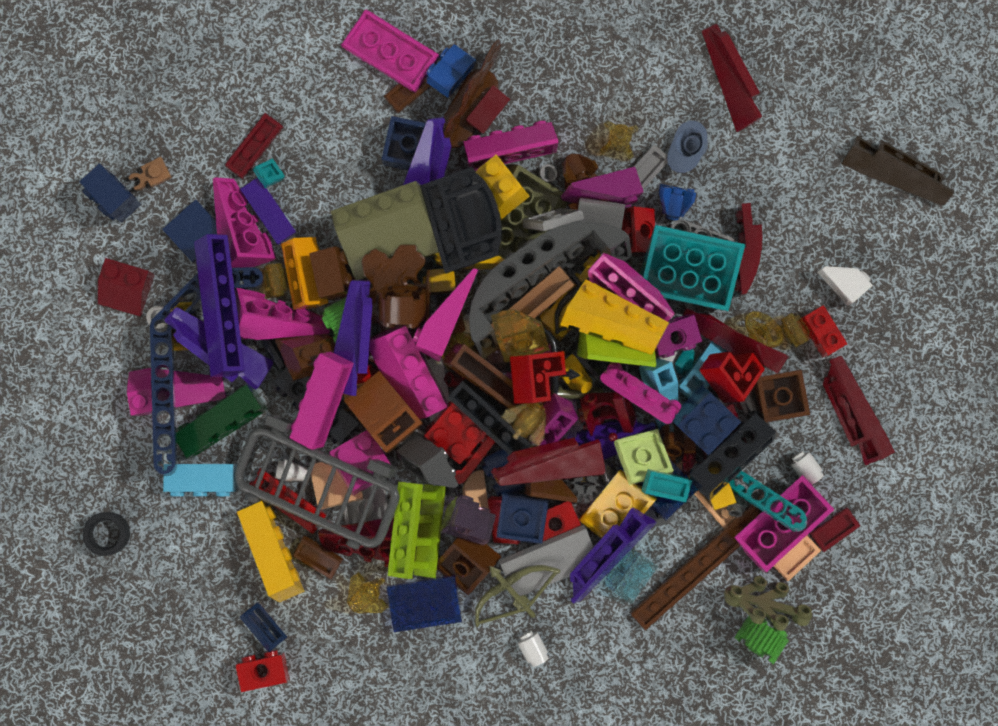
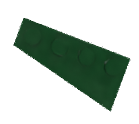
M246 384L229 397L217 402L216 406L210 410H205L196 416L197 419L191 423L186 422L176 429L178 431L176 432V442L187 459H192L268 411V408L254 388Z

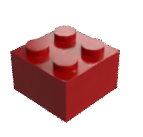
M451 400L448 402V407L441 410L428 425L424 434L437 447H442L448 456L458 464L463 462L486 435Z

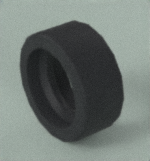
M102 512L92 516L85 523L83 529V541L86 547L92 553L99 556L114 555L122 551L130 538V527L127 521L120 514L114 512ZM103 520L114 522L120 530L118 541L111 547L99 546L93 537L95 526Z

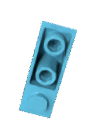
M711 341L693 363L690 370L678 382V391L689 398L701 385L708 388L710 384L699 369L710 354L729 351Z
M657 358L656 367H639L644 384L669 400L678 401V380L671 361ZM655 418L658 429H661L662 426L666 425L662 421Z

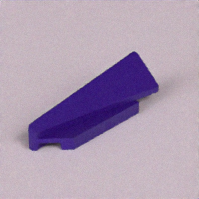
M178 307L174 308L164 319L165 323L176 330L174 337L181 345L209 365L204 322ZM242 344L245 371L225 378L233 382L239 375L256 390L271 369L273 361Z
M634 507L631 508L621 525H613L570 573V582H573L571 602L573 604L580 602L657 522Z

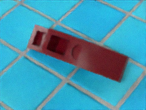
M742 203L738 210L735 211L736 224H740L741 231L737 234V241L745 244L734 291H738V297L747 294L758 270L762 252V224L753 225L751 203Z

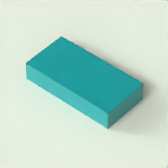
M648 469L641 491L649 495L686 502L693 480Z

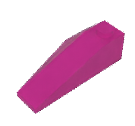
M236 288L235 290L241 339L263 340L329 334L330 329H327L323 322L322 315L305 309L293 310L285 305L286 302L278 300L275 303L264 299L265 294L241 288Z

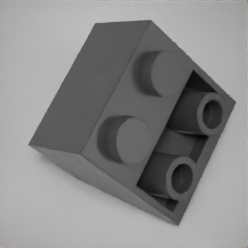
M416 436L396 451L403 468L428 484L452 488L458 486L455 479L456 472L447 461L448 454L442 447H437L431 441Z

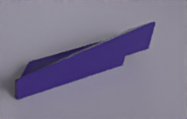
M443 117L432 118L426 121L403 185L414 181L423 185L444 177L451 143L449 138H444L443 127L445 119Z
M350 281L334 349L335 354L354 363L343 394L356 396L357 373L367 374L372 317V298H369L370 281Z
M613 420L597 425L593 436H590L588 430H580L565 435V440L575 438L578 446L599 439L603 459L605 460L618 454L614 442L609 440L610 433H616L618 439L655 430L656 425L652 422L645 425L638 423L636 420L633 433H624L619 421Z

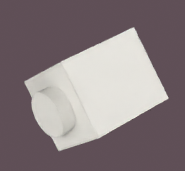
M825 266L817 272L847 306L854 303L873 286L869 282L870 277L864 271H859L858 268Z

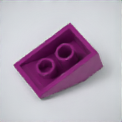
M631 167L571 183L562 194L561 199L562 201L579 204L580 197L625 204L626 209L632 207L631 205L638 201V198L644 191L636 167Z

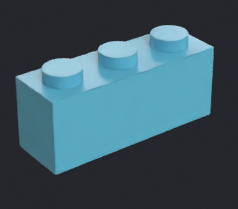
M164 464V471L167 470V466H171V464ZM177 464L174 474L164 476L163 492H170V496H184V492H193V496H207V492H216V496H230V492H236L237 489L234 481L237 464Z

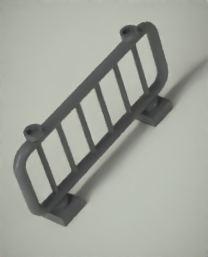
M278 415L267 416L265 424L271 426L272 429L258 427L250 432L234 473L236 486L241 491L247 493L246 500L253 503H258L259 499L346 538V545L354 549H359L360 545L373 548L383 542L400 497L396 486L387 481L386 478L395 477L398 470L397 467L379 459H373L369 461L367 469L373 471V474L317 449L311 450L284 435L286 432H292L291 426L293 422ZM265 436L272 439L256 484L252 486L244 481L243 474L257 438ZM278 442L292 448L275 495L259 489L275 444ZM299 451L312 457L296 502L292 504L279 498L295 453ZM319 460L333 467L314 514L300 508L299 504L315 462ZM339 469L353 475L334 523L320 517L319 514L335 472ZM357 478L373 484V488L356 532H353L339 524ZM380 487L389 492L390 500L376 536L370 539L360 535L376 490Z

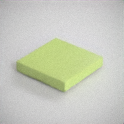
M658 429L614 441L629 485L643 482L648 469L669 474L673 473L674 470Z

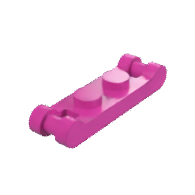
M611 362L607 370L600 376L602 383L665 424H670L681 409V404L677 400H669L638 378L623 370L620 363Z

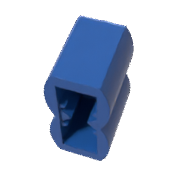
M455 44L450 49L446 47L440 55L441 60L437 64L433 63L426 73L428 75L427 83L447 98L455 92L461 82L468 76L476 62V59Z

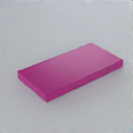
M367 9L364 10L341 44L342 48L416 93L427 77L426 73L433 63L436 64L440 58L438 53Z

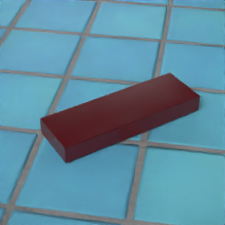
M264 113L224 166L243 180L284 128L283 125Z

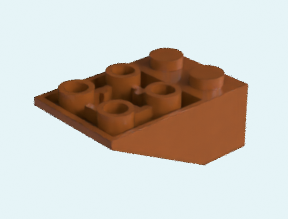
M380 371L357 389L356 396L349 395L344 400L386 453L392 451L423 425L422 421Z

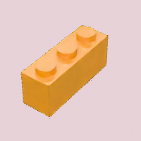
M316 237L292 238L282 243L281 247L293 310L318 308L327 304V299H321L318 296L309 253L319 251Z

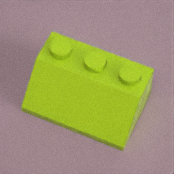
M580 332L577 349V356L656 367L655 351L650 355L623 346L622 342L618 340H611V342L604 340L602 335L589 332V334Z

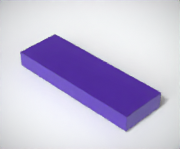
M258 177L240 189L278 245L297 233Z

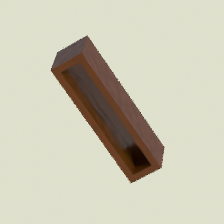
M455 343L443 360L444 364L514 416L523 418L533 404H514L512 380L465 344Z

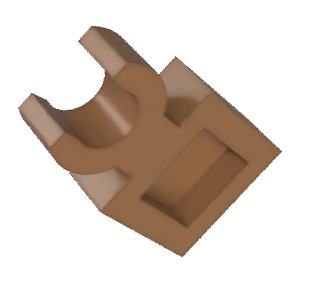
M162 157L141 166L143 173H133L128 177L131 181L140 179L139 185L133 187L135 191L143 190L147 183L153 188L172 178Z

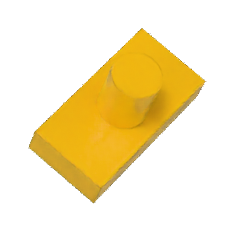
M571 354L565 360L566 371L572 369L581 376L569 380V377L561 378L570 390H580L582 393H587L592 388L593 381L579 360Z

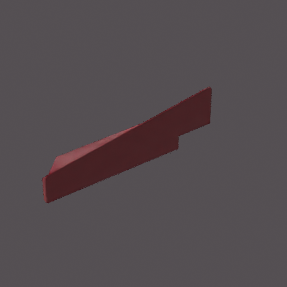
M716 23L704 29L702 35L735 130L740 132L759 122L763 117L753 101L760 92L729 34L726 31L721 32Z
M686 309L683 315H695L701 335L733 355L754 353L761 364L777 374L789 358L788 355L737 332L709 313H696L690 309Z
M838 356L831 359L829 362L831 364L830 370L824 378L823 386L851 447L859 444L865 465L895 453L884 429L843 357Z
M570 438L515 451L507 457L508 463L505 466L493 468L491 471L500 486L603 475L605 474V465L599 439L578 446L576 439Z

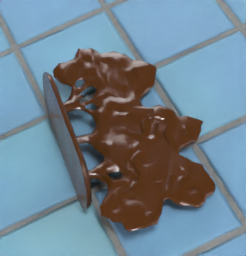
M499 39L492 44L481 68L470 72L465 78L443 117L445 119L443 127L444 138L450 139L451 148L464 146L463 141H467V138L474 134L475 129L465 121L493 85L498 89V80L489 70L494 66L501 50V43L498 45Z
M400 245L392 258H388L385 253L377 249H373L362 258L363 275L373 285L371 290H369V298H372L371 324L378 323L381 327V330L376 335L392 328L384 327L383 321L379 319V290L383 287H386V291L392 290V285L418 286V291L423 288L426 289V322L431 317V269L427 270L426 284H422L417 279V273L425 265L426 259L417 251L415 245ZM407 280H413L414 284H407ZM369 351L368 359L374 362L376 367L378 368L374 358L372 357Z

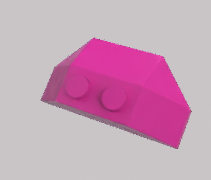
M603 253L588 269L590 282L667 322L674 316L675 313L660 291L625 261Z

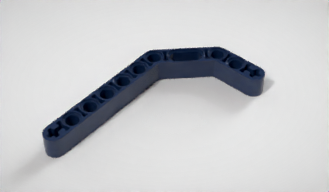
M254 267L232 268L233 277L236 278L234 283L235 290L236 288L258 292L262 288L264 282L263 274L259 269ZM198 273L150 322L153 463L156 471L162 476H171L177 469L173 334L176 330L167 324L168 328L166 331L157 332L156 326L160 323H165L164 319L190 293L196 294L197 299L185 312L192 315L202 305ZM240 276H243V285H241ZM251 276L256 278L254 284H251ZM165 345L168 347L166 354L158 355L156 353L159 346ZM167 368L169 369V374L165 378L157 377L159 369ZM163 390L170 392L167 400H158L159 392ZM163 413L170 415V420L166 424L158 422V417ZM163 436L171 438V443L167 447L159 446V440ZM159 452L167 453V461L171 463V466H167L165 471L160 466V464L164 463V456L159 454Z

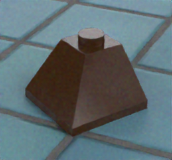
M562 479L525 483L524 494L577 503V497Z

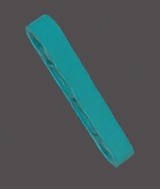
M741 471L729 482L734 493L788 529L799 532L806 528L807 517L803 510L747 473ZM741 478H743L742 480L744 484L748 486L747 492L745 487L741 484H738L736 486L734 480H740ZM756 489L764 491V496L760 500H755L751 497L752 492ZM774 502H781L783 504V509L778 513L770 510ZM789 508V513L793 517L797 518L800 515L801 523L796 522L794 525L792 524V519L786 515Z

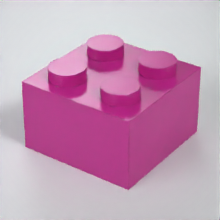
M367 430L329 452L330 456L373 474V471L367 469L370 460L379 459L390 464L379 444ZM337 469L349 488L353 475ZM357 478L351 494L354 496L373 484Z

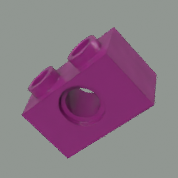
M686 314L669 320V324L655 349V355L667 358L675 355L674 351L691 350L696 347V343L702 342L695 315ZM676 331L678 333V340L672 343L670 336Z

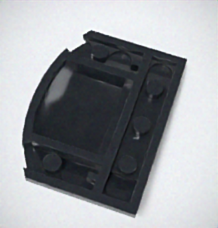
M472 167L420 185L446 274L494 258L499 255L502 223L499 208L490 187L482 177L475 173L476 170Z

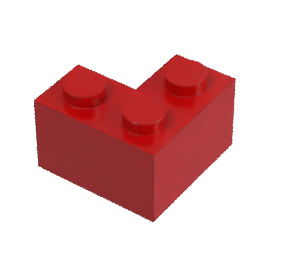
M564 351L510 356L514 404L551 401L549 377L566 375Z
M731 352L710 354L699 369L723 403L745 401L765 370L754 353L732 355Z

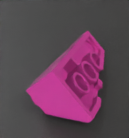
M215 177L213 179L217 235H228L232 268L255 267L274 261L276 257L271 240L266 232L261 234L255 224L259 221L256 214L251 215L246 209L245 205L248 201L235 179Z
M473 268L427 320L423 329H417L413 341L417 342L415 349L436 361H440L475 279L477 269Z
M151 368L129 372L127 397L132 416L152 414ZM159 369L157 377L165 378L169 374V370ZM174 371L175 409L226 398L223 377ZM166 390L159 392L158 400H167L170 392Z

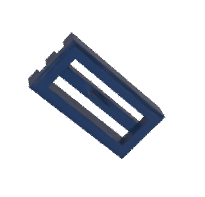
M259 602L239 617L268 652L272 651L287 638ZM253 611H255L259 615L263 622L258 618V616ZM268 629H270L278 639H276Z

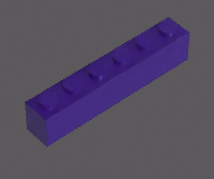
M206 234L196 240L194 246L210 376L232 377L245 371L228 235Z

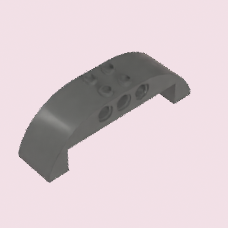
M590 221L574 222L548 230L537 238L527 241L517 252L508 254L483 279L471 303L469 314L470 333L479 356L485 359L501 348L491 323L560 266L566 272L565 266L571 269L597 250L601 255L605 253L626 261L632 257L629 235L617 227L604 223Z

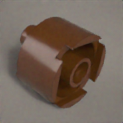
M392 285V290L386 291V287L379 290V319L383 321V326L396 327L397 325H406L407 328L420 327V322L426 320V289L423 288L422 291H418V286Z

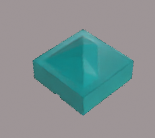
M273 158L255 166L253 169L265 188L285 178V175Z
M694 349L682 351L675 362L676 372L682 376L693 365L695 359Z

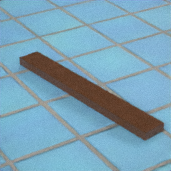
M764 492L755 500L762 499L764 496ZM752 504L746 507L742 516L735 517L629 612L632 617L646 631L740 547L734 537L762 511Z

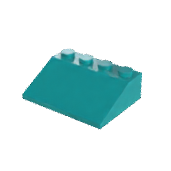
M655 225L640 275L658 289L664 298L729 311L745 244Z

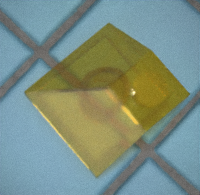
M515 309L504 310L491 315L496 339L505 363L510 361V356L550 351L541 321Z

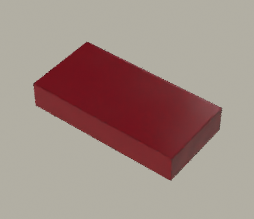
M493 85L465 121L483 135L510 101V98Z
M845 507L809 534L821 551L825 552L861 525L848 507Z

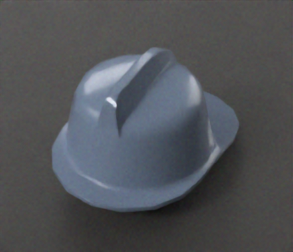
M687 121L677 129L667 156L668 165L673 171L677 173L691 171L705 154L708 148V135L706 128L701 123Z

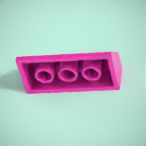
M546 121L535 122L533 126L526 128L523 125L511 128V131L504 133L501 130L493 131L486 137L475 135L468 137L467 141H463L468 167H472L476 171L496 154L504 164L557 153L559 143L552 122L546 123Z
M397 325L370 338L369 351L381 374L419 419L427 418L447 408L448 401L424 354L415 349L417 342L413 341L414 335L411 329L407 328L406 325Z
M803 475L780 496L805 512L807 517L806 528L802 531L794 532L762 511L734 537L744 552L762 572H768L835 510ZM774 502L770 510L778 513L783 509V504L781 502ZM789 508L786 515L792 519V524L794 525L796 522L801 523L800 515L797 518L793 517L789 513Z

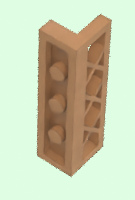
M560 266L491 324L502 345L574 286L575 283Z

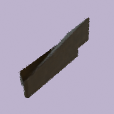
M857 135L841 163L856 172L942 206L948 202L955 192L953 189L942 184L944 177L940 172L883 140L879 142L877 147H874Z

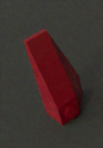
M394 517L383 542L377 547L368 548L360 545L359 549L351 548L346 545V538L326 529L318 531L321 545L332 552L346 556L357 553L364 557V561L370 563L372 558L385 561L384 567L388 568ZM382 519L364 522L360 535L370 539L374 538ZM359 523L343 525L342 527L356 532Z

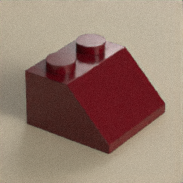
M105 258L98 278L97 304L141 317L155 274L142 268Z

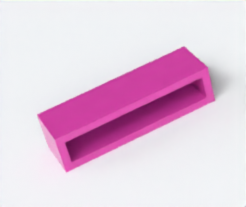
M333 352L319 354L314 361L315 368L312 376L307 381L305 396L299 403L297 418L292 423L290 439L311 450L324 447L353 368V362Z

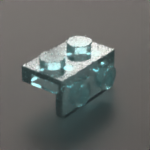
M632 548L607 574L603 584L632 604L658 566Z

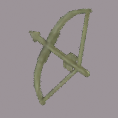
M546 565L528 566L504 579L500 574L501 570L489 566L491 577L495 576L500 583L490 588L480 598L475 607L476 627H479L480 624L524 611L531 618H534L536 614L530 607L553 578L560 574V569ZM532 572H553L531 601L526 595L519 596L511 587L521 577ZM505 589L515 599L513 605L517 610L479 621V613L482 607L492 596L498 595Z

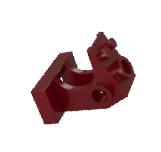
M616 391L589 393L579 398L581 408H578L581 423L586 422V425H583L584 431L588 430L590 436H593L595 427L603 424L605 419H616L621 424L624 433H633L637 418L633 403Z

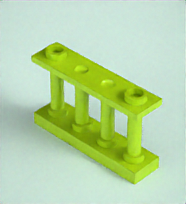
M398 482L397 489L400 497L394 514L387 576L412 579L414 570L415 576L436 578L446 487L424 484L423 489V484Z

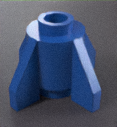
M660 184L659 196L662 213L666 214V219L677 221L679 217L685 216L686 212L695 202V189Z

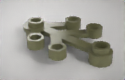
M761 576L754 577L752 583L743 587L730 585L725 588L724 599L726 603L733 607L740 606L750 616L751 621L756 624H762L765 617H767L777 630H785L789 619L784 615H777L774 611L792 615V620L800 626H807L812 618V610L807 605L801 604L793 607L772 601L779 597L785 598L787 596L789 586L783 582H778L773 590L759 596L750 594L755 591H764L767 580Z

